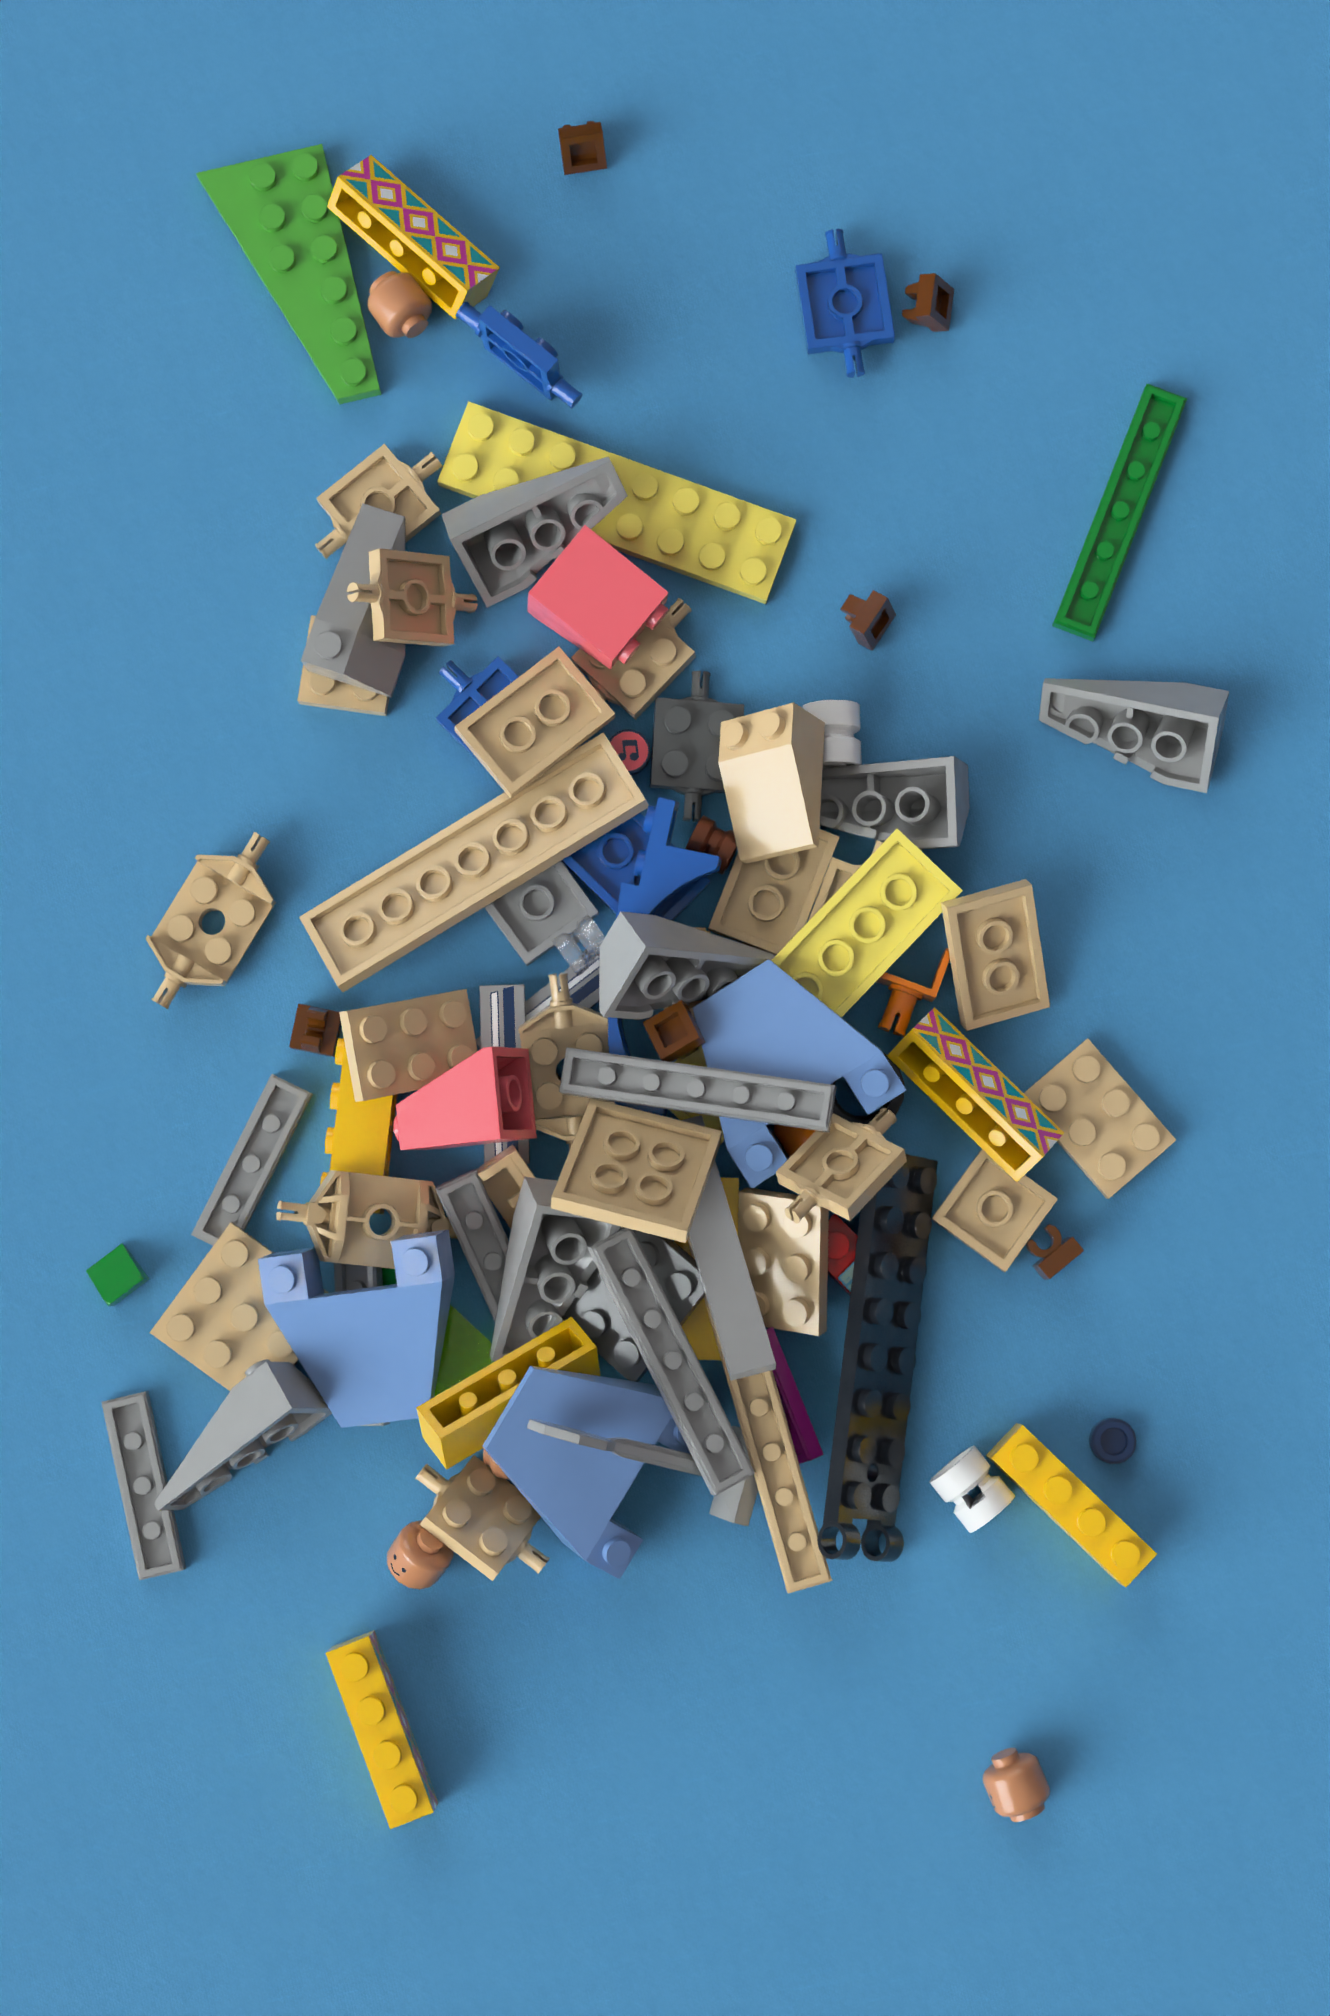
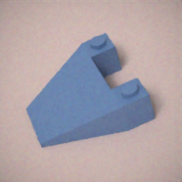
M770 959L693 1007L696 1024L705 1040V1043L702 1044V1049L707 1067L824 1084H832L841 1077H844L867 1114L872 1113L906 1091L903 1083L878 1046ZM719 1117L727 1151L751 1188L776 1174V1171L789 1159V1156L768 1123Z
M449 1229L404 1235L391 1241L397 1284L324 1293L319 1257L315 1247L274 1252L258 1259L264 1305L341 1428L417 1419L416 1407L434 1397L455 1279Z
M530 1366L482 1447L562 1543L584 1561L620 1579L643 1539L612 1516L644 1462L623 1458L610 1451L591 1448L538 1433L527 1428L529 1419L567 1426L604 1438L623 1437L655 1445L658 1441L672 1450L691 1453L657 1385Z

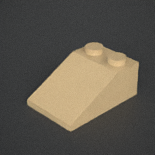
M794 702L721 722L718 763L739 858L745 864L819 847L825 722Z

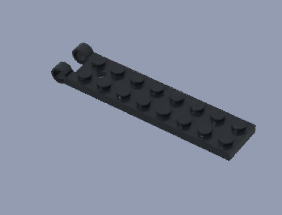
M906 1154L907 1162L860 1210L824 1519L817 1539L821 1554L828 1559H852L858 1553L860 1545L864 1555L871 1561L892 1562L898 1559L903 1551V1536L900 1530L895 1527L897 1507L900 1501L899 1488L902 1463L905 1457L906 1428L911 1408L910 1394L913 1370L916 1364L915 1352L918 1326L921 1320L923 1283L927 1271L926 1258L929 1234L932 1228L931 1215L934 1190L937 1185V1160ZM853 1518L867 1519L866 1529L863 1532L862 1538L857 1527L852 1524ZM840 1530L843 1542L840 1550L838 1551L836 1547V1536ZM882 1533L886 1538V1547L883 1553L879 1549V1538Z

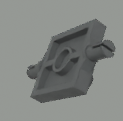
M701 671L692 672L691 697L683 699L656 697L654 707L649 788L672 789L685 795L683 821L690 822L692 819V805H694L693 822L700 821L702 796L713 793L725 794L718 763L721 722L744 716V704L720 703L712 698H708L711 673L707 671L702 673L701 688Z

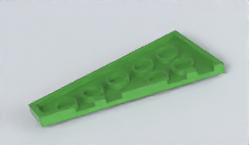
M314 145L195 173L200 184L211 198L226 225H228L244 254L282 311L293 332L299 338L339 405L382 395L341 220L327 208L333 186L323 145Z

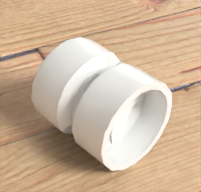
M822 700L804 704L803 709L825 722L823 768L862 765L861 741L854 737V734L861 729L860 704L848 700Z
M974 1445L951 1460L929 1481L944 1502H954L956 1504L953 1513L970 1533L988 1523L1015 1498L1013 1492L1000 1476H990L988 1474L991 1465ZM978 1485L982 1492L972 1499L967 1493Z

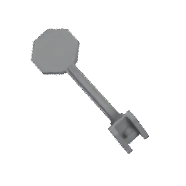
M529 1419L528 1429L547 1436L610 1451L623 1458L702 1476L692 1455L689 1453L623 1437L604 1438L567 1426ZM732 1426L750 1462L741 1428ZM754 1475L720 1494L714 1495L709 1514L735 1524L749 1526L758 1492Z

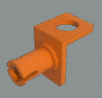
M948 948L944 950L930 988L886 972L876 981L888 986V989L892 991L878 1028L889 1032L895 1015H897L898 1020L893 1034L901 1037L906 1036V1030L917 1000L921 1001L924 999L933 1002L937 996L950 960Z

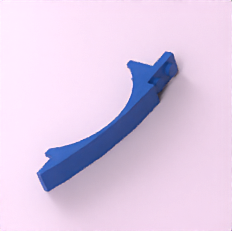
M658 797L656 806H648L643 828L644 832L650 833L647 850L639 849L634 868V876L641 877L639 885L621 882L616 918L620 911L654 915L666 901L684 887L720 871L721 857L670 846L679 808V802L676 800ZM608 1017L609 1053L632 1056L627 1045L622 1018ZM615 1102L617 1105L667 1116L668 1109Z

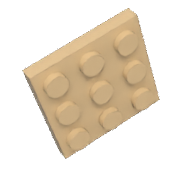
M590 1098L551 1196V1209L686 1243L721 1144L722 1131Z
M230 1222L152 1328L150 1334L229 1391L246 1378V1370L259 1361L268 1359L270 1362H290L295 1365L299 1360L264 1305L258 1259L274 1252L237 1227L233 1222Z

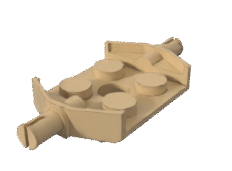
M253 832L241 855L238 854L237 857L196 855L197 863L152 936L147 935L145 938L164 971H166L164 981L151 1000L169 1009V1005L181 986L185 988L187 985L225 986L276 904L257 872L259 866L256 864L270 843L269 840ZM211 911H220L225 917L224 928L217 934H206L202 928L203 917Z
M561 972L559 973L560 991L558 990L557 973L548 975L552 997L550 1006L519 1026L518 1030L521 1048L529 1050L536 1130L566 1141V1144H569L570 1151L590 1098L561 1094L559 1092L561 1078L557 1074L556 1067L565 1058L566 1047L609 1053L608 1017H603L599 1012L573 1003L572 998L569 996L568 973ZM601 1100L615 1104V1101Z
M330 1170L309 1202L300 1204L279 1201L277 1209L295 1211L294 1213L276 1212V1218L279 1221L303 1222L308 1228L319 1260L323 1262L395 1269L391 1241L399 1237L449 1229L450 1238L458 1239L448 1217L445 1216L432 1181ZM378 1209H385L391 1216V1225L384 1234L377 1235L370 1228V1216Z

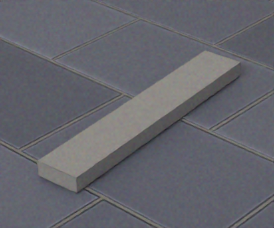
M566 1047L559 1092L566 1095L830 1132L836 1086Z
M702 1115L681 1120L705 1126ZM714 1161L688 1236L729 1377L732 1381L775 1370L776 1361L716 1161Z
M623 1228L587 1247L711 1495L716 1496L754 1475L755 1472L633 1229Z

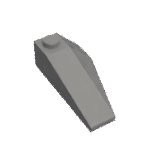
M605 457L482 494L443 513L442 517L453 547L488 608L528 588L537 579L536 574L553 558L557 559L584 525L592 529L628 495L610 458Z
M620 911L600 945L599 1011L603 1017L640 1020L652 1017L653 1010L670 1007L680 1000L689 1007L690 1002L707 999L764 961L772 960L776 955L656 915Z

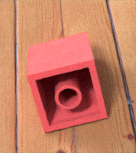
M584 525L528 592L527 612L611 670L618 660L626 664L637 651L641 643L636 638L646 626L654 630L665 617L669 609L664 604L667 601L669 592L589 527Z
M484 1047L397 1103L394 1133L399 1141L400 1150L446 1149L536 1139L529 1050L526 1048Z

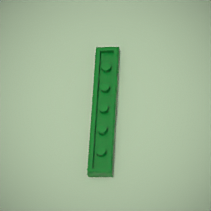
M1146 383L1052 624L1053 627L1089 641H1094L1187 398Z

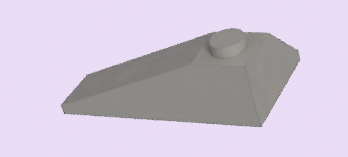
M363 503L315 617L301 662L309 672L392 698L406 657V644L373 641L371 604L368 602L349 601L347 595L353 594V592H347V588L352 582L370 585L369 551L379 548L406 551L405 516Z
M1045 678L1042 687L1039 721L1084 744L1094 743L1114 753L1113 759L1125 765L1129 761L1151 772L1150 778L1164 785L1207 793L1224 729L1229 691L1183 682Z
M955 756L823 768L820 826L883 842L898 828L920 850L960 847L970 809L968 764Z
M524 1177L511 1226L490 1351L491 1361L502 1358L563 1322V1315L576 1297L581 1299L588 1289V1279L597 1268L587 1247L614 1234L620 1229V1226L551 1209V1196L558 1180Z
M266 1359L249 1367L245 1372L247 1377L231 1389L154 1502L157 1510H183L230 1481L232 1478L231 1469H241L253 1462L255 1464L269 1457L265 1448L286 1437L293 1442L331 1415L332 1412L314 1383L290 1362H270V1360Z

